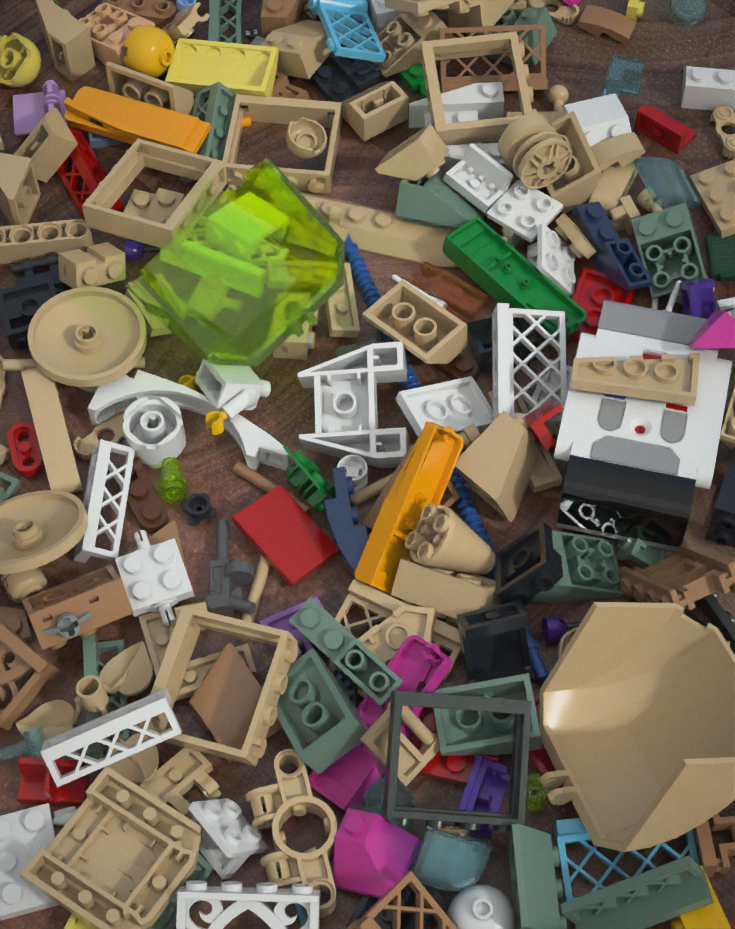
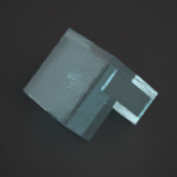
M613 54L605 77L603 96L616 93L619 100L621 93L638 96L645 61Z

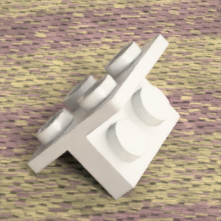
M471 143L467 146L463 159L445 173L443 181L482 212L487 213L508 190L513 174Z
M517 180L487 211V217L503 226V237H507L508 243L514 248L522 238L533 242L538 236V225L544 223L548 226L562 211L563 204L537 189H530L524 186L520 180Z
M542 223L538 225L537 242L527 246V260L570 297L574 293V283L576 281L574 274L575 253L570 249L569 245L565 244L558 237L555 231H551Z
M228 798L192 802L188 807L194 815L191 820L202 827L203 833L199 851L222 880L230 879L250 855L263 853L268 848L261 839L260 831L253 829L252 825L241 814L242 811L239 805Z

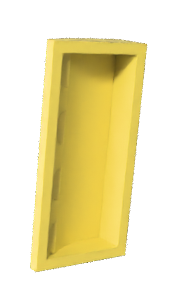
M179 38L165 82L193 92V96H196L197 91L220 82L235 94L271 97L279 50L278 47Z

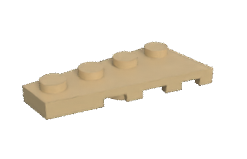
M689 353L688 358H675L674 354H663L660 359L645 360L643 355L630 356L629 359L617 361L613 356L574 358L570 389L695 406L700 353Z

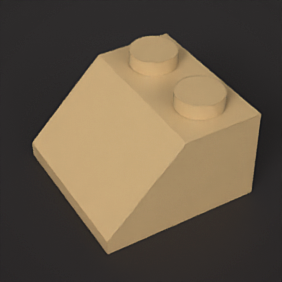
M428 124L389 151L375 170L379 174L414 181L419 180L423 176L429 179L446 162L444 157L449 149L438 133H436L433 126Z
M0 152L1 210L11 225L28 224L41 195L32 158Z

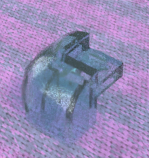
M426 826L420 848L417 849L412 872L422 884L443 891L459 892L469 889L483 876L492 853V843L460 832L456 836Z

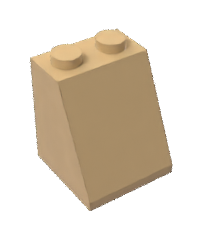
M503 411L459 456L455 468L471 490L511 523L517 514L539 451L534 444L536 439L527 430L529 428L528 424L518 415L511 417L507 412Z

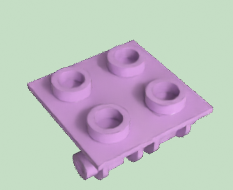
M47 80L42 87L43 92L13 95L15 136L29 135L53 107L58 109L68 126L64 117L67 109L63 103L66 99L65 90H59L55 81Z

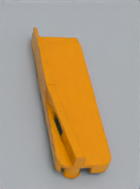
M425 422V426L414 444L402 470H400L389 494L385 497L355 570V579L391 595L400 559L412 558L410 549L405 547L406 537L411 531H414L421 519V512L427 504L431 503L435 506L440 504L463 448V438L449 426L444 427L434 422Z

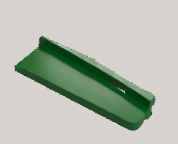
M478 216L445 237L442 248L443 253L496 301L509 303V308L565 311L566 343L570 335L584 325L587 318L586 311ZM545 319L540 323L550 335L558 330L557 320Z

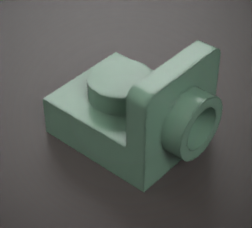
M634 533L637 535L635 537L629 534V538L626 541H618L619 549L616 558L621 561L631 559L643 568L665 559L664 553L669 551L668 549L649 546L642 541L644 537L662 539Z

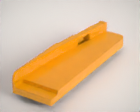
M88 86L80 88L73 100L67 97L63 102L67 109L64 117L69 126L132 145L139 138L197 154L212 128L210 123L201 121L198 117ZM91 117L101 122L103 127L91 122L89 118Z

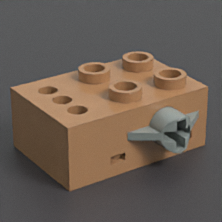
M111 564L22 599L42 650L61 648L71 638L78 635L80 638L90 636L97 632L98 627L134 613L122 580Z

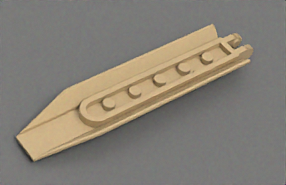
M275 188L273 190L272 199L275 201L272 200L270 203L293 216L292 224L295 215L303 217L305 198L320 201V207L316 220L329 224V213L332 205L347 208L342 227L350 229L349 235L353 243L358 245L359 251L443 269L458 267L442 250L445 237L457 228L450 226L434 227L430 225V222L421 220L410 222L404 220L402 216L395 215L394 211L300 191L293 194L289 189ZM501 236L505 241L508 242L507 237Z

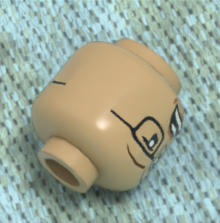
M40 567L20 573L1 574L0 576L1 584L9 598L18 604H23L22 599L42 592L47 587V579Z

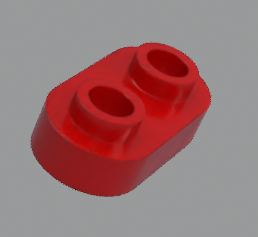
M29 422L15 423L7 432L15 471L22 477H34L44 468L35 426Z

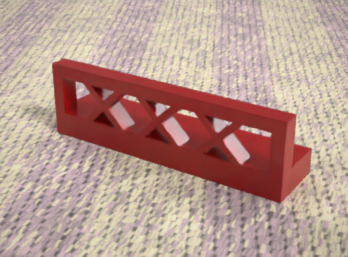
M69 127L78 145L57 169V172L85 220L82 205L107 174L84 134ZM69 159L73 160L71 173L67 172ZM79 178L84 180L82 191L77 190ZM120 197L111 207L112 210L119 211L124 206Z

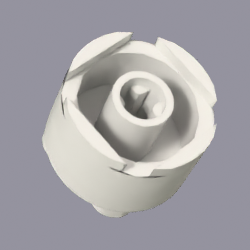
M143 397L134 401L126 409L123 416V432L126 445L135 450L134 458L139 457L143 464L157 469L180 455L186 446V435L181 411L172 400L165 397H159V399Z

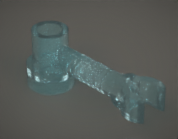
M42 727L24 732L23 741L0 748V762L23 754L27 758H43L40 751L43 742L46 740Z

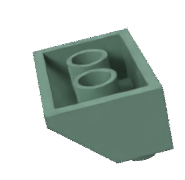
M512 824L508 843L513 908L516 914L515 929H567L566 916L559 913L558 901L563 900L562 880L556 879L554 868L559 867L560 864L558 846H552L551 834L521 824Z

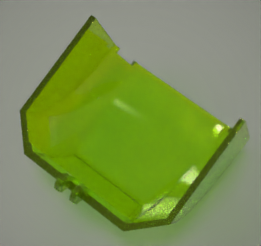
M266 157L243 175L247 180L237 189L233 190L230 186L139 271L141 273L140 276L131 279L125 285L185 345L197 355L215 365L259 366L292 334L301 337L304 334L301 325L305 321L313 325L317 321L314 313L344 285L345 242L269 157Z

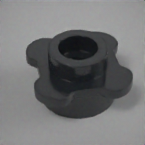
M205 493L193 494L181 504L182 510L188 515V523L191 525H198L200 521L207 518L213 519L217 514L216 509L210 504L209 495Z

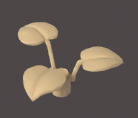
M141 641L112 658L102 668L99 678L94 675L81 678L76 685L78 696L74 698L76 703L75 710L70 703L58 699L46 702L37 707L27 717L16 722L19 732L28 742L42 748L44 741L73 729V725L79 723L82 706L89 712H100L103 716L108 714L106 710L109 700L108 694L113 696L119 691L123 696H134L144 691L150 685L154 675L153 666L144 642ZM119 733L117 742L131 746L137 743L140 733L132 735L126 742ZM156 745L112 763L108 767L134 784L145 783L157 771L159 765L158 749ZM113 748L112 753H115V752H117V751H119V750L116 749V748Z

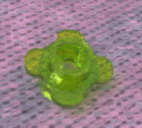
M532 773L527 778L526 804L531 812L540 811L541 805L549 800L547 794L554 790L546 789L542 786L539 779L541 775L538 773ZM533 790H536V791L538 792V794H537V795H533V794H532V791H533Z

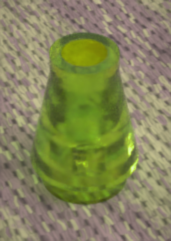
M168 457L162 461L158 493L166 502H179L184 499L188 491V485L181 470L180 461L175 457Z

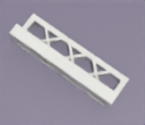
M100 439L92 450L83 500L88 516V527L84 536L76 544L74 561L86 563L91 556L114 562L115 558H118L135 450L132 447ZM114 452L125 455V465L116 469L110 460V453ZM114 477L121 490L120 493L112 497L105 487V483ZM107 505H110L116 514V520L109 524L106 523L100 514L101 509ZM105 532L112 542L111 551L95 547L96 537Z
M167 688L44 741L40 753L56 786L60 787L181 734L182 729L171 708L172 699ZM165 712L172 727L160 733L147 728L151 718ZM145 721L144 726L137 725L138 723ZM129 728L140 732L137 743L127 746L116 742L120 731ZM114 734L112 740L106 738ZM145 734L148 735V736H151V737H149V738L143 740V737H144ZM95 742L110 746L106 756L99 760L85 755L88 746ZM83 748L82 753L75 752L76 750ZM113 748H116V749L119 750V751H117V752H115V753H112ZM65 755L78 760L75 770L61 775L54 761ZM82 761L88 763L87 765L80 767Z

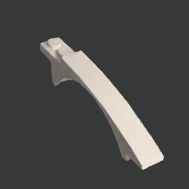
M139 369L134 379L125 374L107 384L79 387V389L95 393L88 406L91 424L96 426L106 423L115 417L116 409L120 410L121 407L128 408L134 401L143 397H149V399L165 397L172 400L179 408L204 416L211 411H222L216 409L207 396L184 385ZM237 414L232 419L227 418L224 420V429L236 440L243 452L248 467L257 472L261 463L282 470H286L291 465L290 455L285 451L283 445L270 434L240 414Z

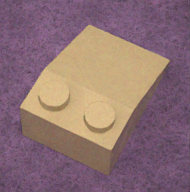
M309 19L272 30L259 45L278 47L279 54L276 71L288 76L310 79L329 54L332 53L326 44L327 35L321 21Z

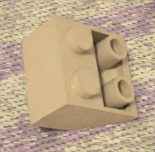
M394 81L378 83L342 101V117L365 142L408 119L409 97Z
M53 107L41 119L14 155L32 158L37 180L47 183L78 145V142L58 109Z

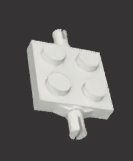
M140 530L143 541H141L138 531L134 534L138 550L115 558L133 609L134 617L147 612H160L163 625L170 627L167 615H169L172 626L177 621L172 607L179 601L195 595L175 538L156 545H150L147 532Z

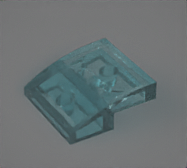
M659 157L636 158L633 161L653 202L665 208L675 206L677 203L682 204L686 202L687 207L695 210L702 204L680 163Z

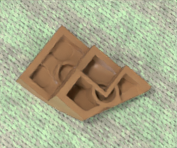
M228 642L223 646V651L214 665L209 668L202 684L195 690L188 702L203 729L211 733L216 743L242 750L262 689L232 643ZM278 718L269 727L265 739L283 728Z

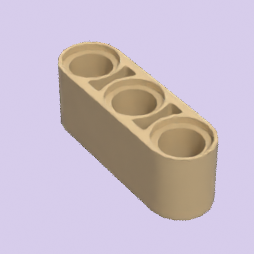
M639 156L624 167L617 161L605 169L591 194L589 203L599 201L607 216L611 218L609 212L619 207V198L627 196L638 174L642 157Z

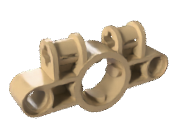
M284 749L274 759L276 784L253 789L245 795L246 801L251 803L254 816L252 821L253 829L263 830L272 828L273 845L276 852L262 857L260 862L261 866L266 868L268 881L277 883V888L292 889V884L306 883L312 884L313 890L327 893L330 900L326 904L320 905V918H325L331 915L336 907V887L328 858L334 851L337 820L332 809L324 801L313 797L305 763L299 758L294 749ZM291 763L296 765L298 769L292 774H286L281 771V767ZM262 804H264L266 812H263ZM306 812L318 815L323 819L326 837L329 836L321 848L316 850V847H313L304 853H299L285 845L284 831L280 830L289 817L293 815L304 816ZM277 868L280 869L281 878L278 876Z

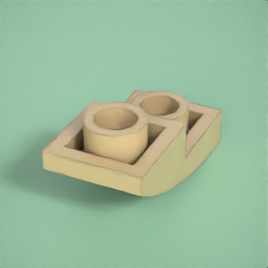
M635 132L609 138L591 147L601 171L617 161L624 167L646 152Z

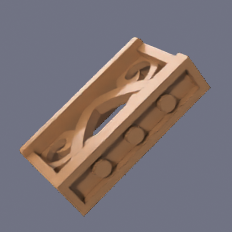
M0 620L1 701L4 702L6 698V691L3 686L9 685L12 691L11 702L5 709L0 710V728L10 731L13 723L46 682L55 677L60 669ZM13 653L15 659L12 663H7L11 668L7 671L4 658L7 654ZM35 669L34 674L20 690L16 681L22 679Z

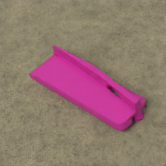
M411 635L403 642L387 667L404 681L396 691L417 692L421 683L426 686L421 693H433L449 671L452 662L446 654L440 651L437 645L429 644L419 636ZM368 694L362 700L357 710L368 728L387 710L391 697L382 707ZM409 706L410 710L419 718L424 707ZM401 720V732L408 739L412 730ZM361 742L320 774L313 770L308 779L313 789L345 812L348 808L360 810L386 773V767Z

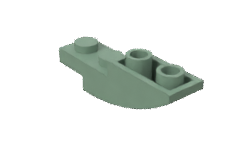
M309 597L288 620L381 707L391 697V691H396L404 683L403 680L312 597Z

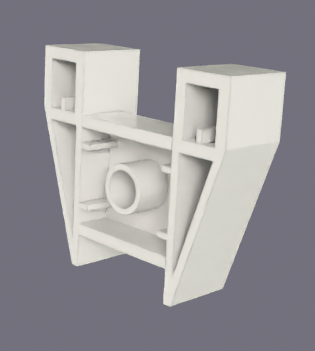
M502 82L474 83L441 93L446 124L503 118L505 101ZM427 98L409 103V128H423L431 124ZM473 143L511 173L512 168L500 156L498 143ZM470 144L446 145L449 149L444 157L446 162L439 167L440 170L438 172L445 176L446 172L463 159L467 146Z
M402 341L372 343L298 372V379L302 387L314 388L315 433L299 434V440L304 449L338 458L352 454L359 455L364 458L367 465L377 468L398 467L410 448V439L406 427L378 429L377 383L407 381L406 351Z

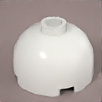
M475 884L464 888L453 898L447 911V916L457 929L516 928V914L510 899L500 889L491 885Z

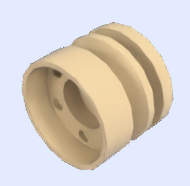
M529 113L511 122L503 131L498 141L500 156L513 169L523 185L530 189H540L549 186L565 173L571 163L572 151L570 146L563 140L560 134L556 133L555 128L547 118L539 113Z

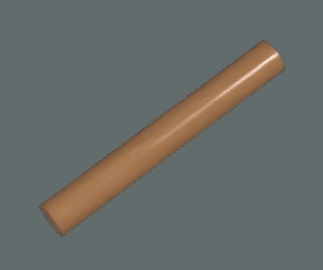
M240 461L233 468V472L266 493L278 486ZM288 492L309 515L312 507Z

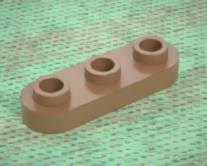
M102 0V4L107 2L160 26H166L168 23H171L177 14L175 4L168 0Z

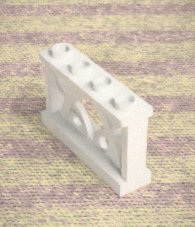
M202 880L186 881V886H181L177 890L176 929H206L195 924L189 913L193 903L200 900L207 901L212 905V911L208 914L199 911L200 917L205 922L211 923L208 929H223L233 918L247 909L263 919L271 929H288L286 926L292 924L298 915L297 913L295 916H288L285 913V907L292 903L302 905L308 914L306 923L299 929H319L320 890H313V885L306 883L292 884V889L277 888V883L271 882L257 883L256 888L242 887V882L237 881L221 882V887L207 886V882ZM221 900L235 902L224 909ZM264 902H277L274 911Z

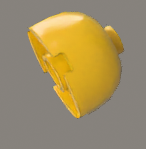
M139 25L130 32L125 41L124 47L128 49L127 56L123 55V61L126 68L157 78L169 70L170 64L173 61L175 46L171 37L159 27Z

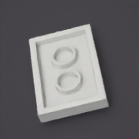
M472 376L399 391L395 398L418 437L426 421L434 422L444 427L449 426L457 434L462 433L463 428L473 423L478 431L482 432L493 422V409Z
M49 803L0 816L1 921L59 905L24 881L19 874L42 846L46 849L56 837Z

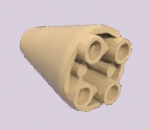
M431 503L427 504L421 512V519L414 531H411L405 540V547L410 549L413 561L424 566L486 575L495 565V553L490 546L451 508L441 504L436 506Z

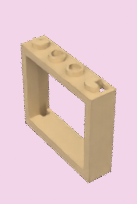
M517 31L421 42V64L431 124L445 145L497 141L508 125L520 116L446 124L435 61L511 53L522 111L521 116L537 113V110L531 107V103H533L532 86H527L526 80H529L528 64H523L522 58L525 57L524 43L519 42Z
M236 94L222 160L225 161L227 185L257 187L261 189L281 188L289 189L290 191L330 194L342 127V102ZM328 112H333V113H335V114H334V115H328ZM250 116L253 122L289 124L290 121L295 122L301 117H305L306 119L317 121L323 127L331 128L324 171L236 164L243 130V117Z
M138 138L126 150L123 157L112 167L109 174L98 184L94 192L82 205L86 225L93 229L176 252L227 185L225 161ZM144 167L197 181L165 224L111 209Z
M182 606L150 693L151 695L167 688L172 699V709L201 628L277 646L242 750L182 733L163 742L256 767L258 759L264 755L267 741L265 738L269 727L276 721V706L280 694L282 695L287 688V673L290 664L294 663L297 658L298 641L286 630ZM165 712L152 717L147 728L159 733L167 730L165 728L168 719ZM145 721L141 722L139 725L144 726Z

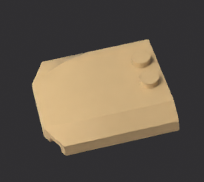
M106 766L85 791L87 798L46 849L42 846L19 874L28 884L95 929H146L154 925L177 894V890L184 885L196 869L203 831L200 825Z

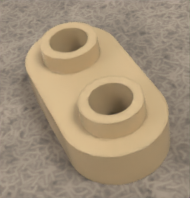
M565 213L555 220L558 224L555 230L565 241L571 240L572 244L569 247L578 258L585 256L589 259L597 252L581 230Z

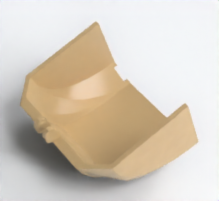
M593 602L540 688L539 728L541 739L556 769L554 772H547L539 777L540 782L544 788L554 789L547 794L551 804L564 805L572 801L588 835L596 846L621 852L650 848L677 838L703 824L735 800V655L716 626L708 623L705 627L683 614L685 608L677 603Z

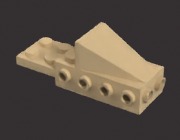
M515 0L384 1L385 8L394 9L397 13L410 12L415 17L426 16L433 9L447 10L449 28L494 26ZM482 32L475 33L478 35H484Z

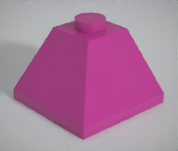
M348 808L334 837L333 879L335 887L380 899L408 872L421 841L418 837L395 824H391L390 821L378 814Z

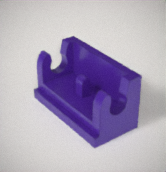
M713 278L680 282L683 314L708 319L715 311L713 291L715 281Z
M477 755L458 810L499 813L511 778L507 774L508 768ZM480 824V830H470V833L490 839L494 825Z

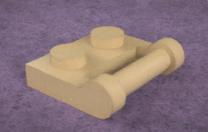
M390 703L387 706V710L360 738L361 742L385 767ZM402 706V721L422 741V747L418 750L401 732L397 780L404 786H407L440 750L438 734L431 733L410 710L409 706Z

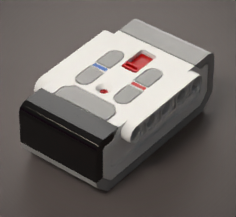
M609 300L603 301L597 333L593 335L581 332L576 358L613 356L617 361L627 360L630 356L643 355L645 360L660 359L663 354H674L675 358H688L689 353H700L695 406L570 389L569 384L554 453V459L569 461L556 527L624 541L627 538L632 540L638 538L649 546L679 551V546L683 543L690 517L695 487L710 489L732 367V361L717 358L719 348H689L690 340L707 319Z

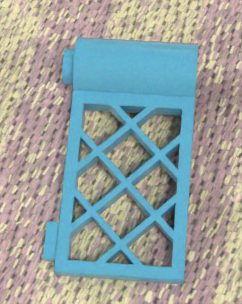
M308 0V8L311 9L313 15L319 16L327 35L326 44L329 51H333L335 56L384 63L386 54L367 14V0Z

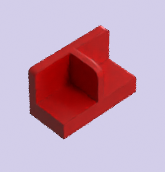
M18 758L17 766L21 772L17 795L19 804L43 805L49 803V805L80 807L86 800L85 791L89 786L90 774L57 787L43 758ZM54 760L61 775L75 770L78 760ZM82 761L80 767L85 766V762Z

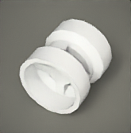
M353 454L343 457L338 462L337 468L345 467L346 477L352 476L354 493L367 487L368 467L364 458Z

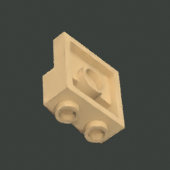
M158 188L156 194L134 189L123 213L165 224L183 201L185 194Z

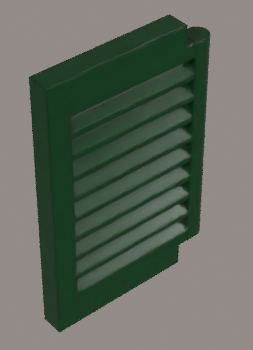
M713 231V235L705 237L712 278H720L721 281L735 280V234L721 238L718 231Z

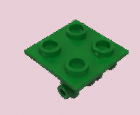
M284 445L285 451L297 463V465L291 464L287 467V479L291 481L299 493H303V498L307 500L315 512L325 514L324 500L335 498L333 484L319 473L321 471L310 458L307 459L299 449L293 452Z

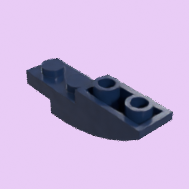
M600 202L576 205L572 214L585 237L597 251L591 256V259L610 280L626 290L652 285L653 281L628 238L620 239Z
M345 467L332 468L335 498L324 500L326 520L338 554L348 571L355 578V570L370 534H367L366 525L353 526L358 524L356 505L350 506L349 495L354 494L352 476L346 477Z

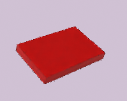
M583 267L572 300L586 311L587 318L584 325L570 335L568 341L579 344L581 332L596 335L603 301L609 300L631 305L636 289L626 290L610 280L604 273Z
M281 485L263 495L232 518L234 525L290 588H293L338 555L334 543Z

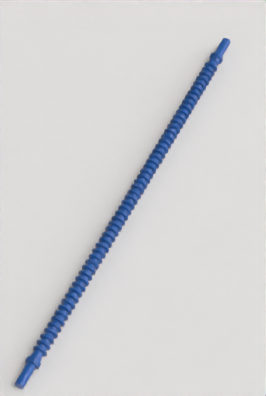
M348 234L343 247V255L347 257L348 263H350L351 273H353V278L359 286L358 289L368 309L381 296L377 293L378 289L375 287V282L372 281V276L369 274L364 258L358 253V245L353 243ZM378 329L382 342H396ZM406 356L407 381L401 382V385L404 387V390L421 387L418 377L415 376V371L412 369V364L409 363V358ZM454 468L450 480L460 496L454 502L457 504L456 509L460 511V517L464 519L463 521L496 554L497 552L493 550L494 545L489 543L491 538L487 536V530L483 528L484 523L480 521L481 516L477 514L478 509L474 507V501L470 499L471 494L467 492L468 487L464 485L465 481L463 478H460L461 475ZM496 563L493 569L486 574L487 577L495 581ZM526 627L531 668L536 675L537 681L542 682L547 679L549 674L538 652L540 646L530 635L532 628Z

